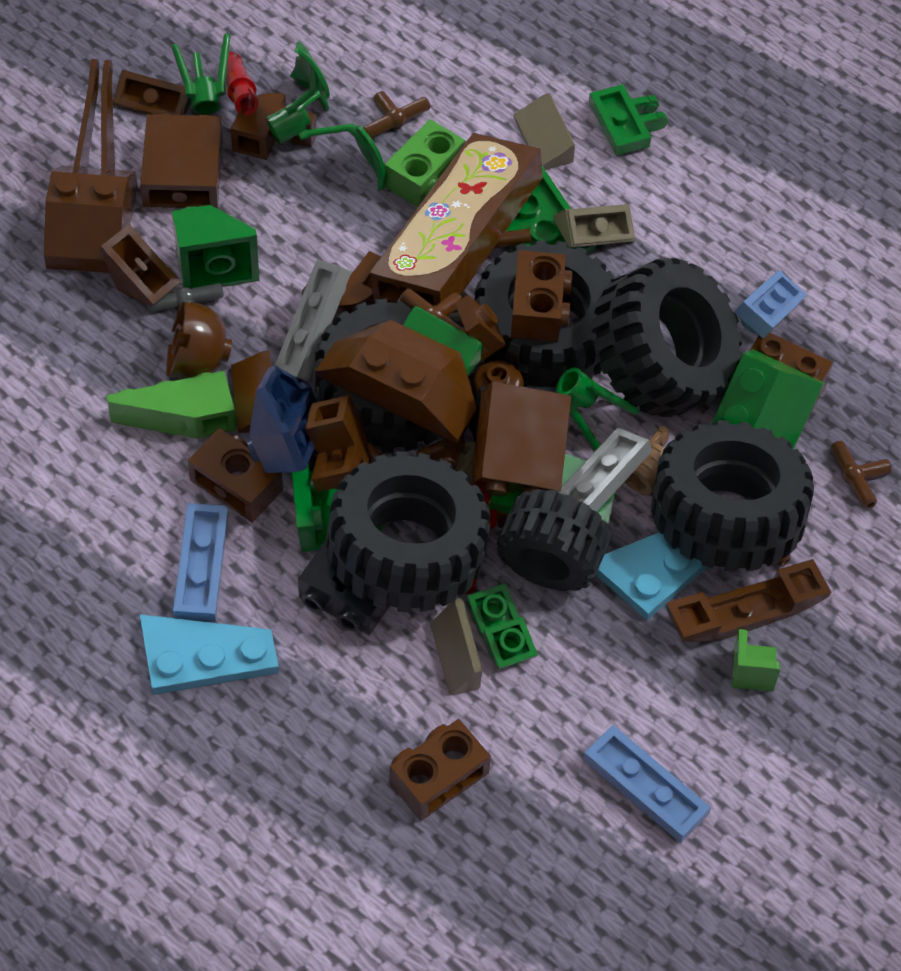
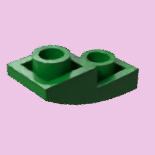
M506 583L466 597L465 601L470 614L498 670L538 656L523 617L519 618Z

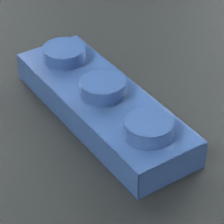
M778 270L745 299L734 313L741 318V323L747 330L754 334H759L764 339L802 302L807 294Z
M187 503L173 607L175 619L216 622L229 517L228 506Z
M614 725L584 752L583 760L680 843L710 813L711 807Z

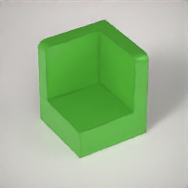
M739 629L733 648L732 687L774 691L780 673V662L776 661L777 647L747 645L748 630Z

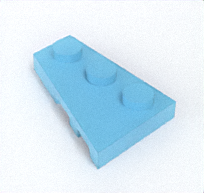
M660 532L605 554L596 574L599 579L646 620L650 619L707 568L702 566L701 561L695 558L690 561L682 556L678 547L673 549L663 538L664 534L661 535Z
M140 615L153 695L279 673L271 629Z

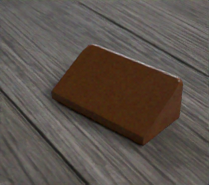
M122 69L113 105L150 115H186L191 105V98L185 96L184 86Z
M270 350L261 351L231 365L238 433L250 432L256 389L267 369L271 367Z

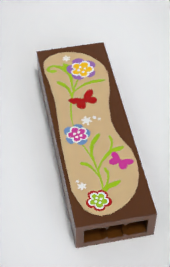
M473 132L371 270L370 277L374 302L377 299H387V303H397L406 289L413 290L433 306L439 304L453 292L461 296L503 233L542 180L540 148Z

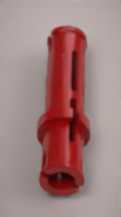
M230 51L225 79L227 95L234 103L238 113H241L243 110V115H251L256 112L259 106V101L256 97V85L248 76L241 56L237 53L235 57L234 52Z

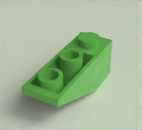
M224 371L201 373L192 378L162 381L153 386L139 389H124L115 394L106 395L111 423L197 439L212 436L218 428L225 432L236 431L235 409Z

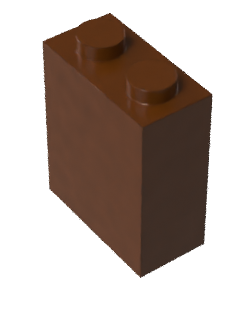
M147 114L140 182L143 207L187 208L211 205L218 209L223 147L221 116Z
M492 381L481 393L471 486L476 484L478 487H483L484 493L494 496H505L508 492L521 494L526 491L532 492L533 490H550L559 493L562 488L571 396Z

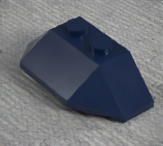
M276 365L267 369L256 389L248 448L253 460L261 462L265 473L299 472L306 469L315 448L305 427L311 405L317 403V400L310 385L305 382L299 383L293 375Z

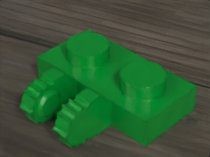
M624 84L591 92L589 95V104L616 156L650 147L651 136L649 133L665 128L669 122L664 112L653 113L660 106L655 95L651 94L646 97L642 96L631 99Z

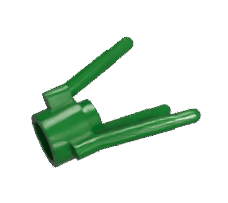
M225 33L223 36L217 82H214L212 77L203 75L202 63L198 52L193 53L196 78L191 81L179 46L177 44L172 45L175 61L184 83L185 96L191 98L192 111L196 114H212L221 108L220 97L226 95L225 79L231 38L229 33Z
M578 368L567 370L558 381L557 392L571 396L569 414L594 451L600 447V444L577 408L592 406L598 396L633 415L639 413L637 407L600 386Z

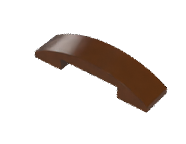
M814 559L777 569L772 579L709 598L706 597L704 592L667 602L665 608L682 642H703L737 636L739 629L751 631L791 617L830 597L832 592Z

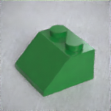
M211 205L187 207L172 211L176 256L183 287L193 289L218 283L225 287L260 281L256 229Z
M752 349L743 353L711 425H715L717 421H729V424L736 425L739 422L751 423L750 427L756 429L764 427L771 430L773 436L777 438L784 437L791 443L792 450H794L823 388L824 382Z

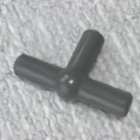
M220 283L193 289L183 287L174 293L167 294L154 306L147 305L148 312L152 313L180 307L182 302L201 303L221 299L224 297L223 288Z

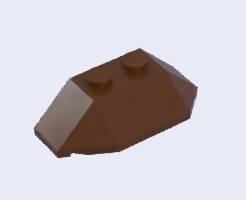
M391 319L335 341L315 370L316 376L455 443H458L477 413L461 353Z

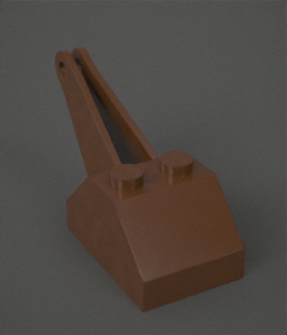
M91 59L88 90L74 167L60 166L51 171L45 201L44 260L46 268L110 273L100 252V247L128 224L131 225L138 183L136 171L115 170L112 60L105 59L103 64L101 85V169L88 168L99 89V60Z

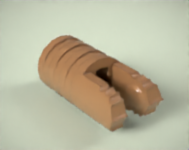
M663 425L649 439L652 452L625 481L627 486L641 495H649L654 490L659 458L662 456L663 446L667 443L670 433L668 428Z

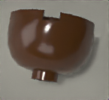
M182 302L173 323L171 332H175L172 345H168L166 376L173 377L176 380L192 378L201 373L216 372L220 361L228 362L232 349V339L226 338V326L220 315L204 305L194 302Z

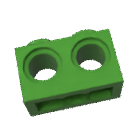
M429 119L384 164V187L418 207L461 150L465 140Z

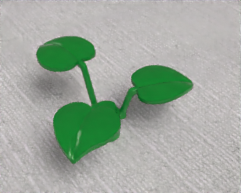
M301 40L296 42L294 52L299 55L296 56L295 67L290 74V78H293L308 90L292 104L266 117V122L274 138L279 144H282L297 135L302 141L311 136L349 132L355 138L360 151L376 173L378 191L382 190L385 185L383 159L377 146L361 125L356 127L354 124H345L310 130L306 129V126L311 124V120L305 107L318 99L324 111H329L327 99L330 98V92L321 68L312 58L307 47Z

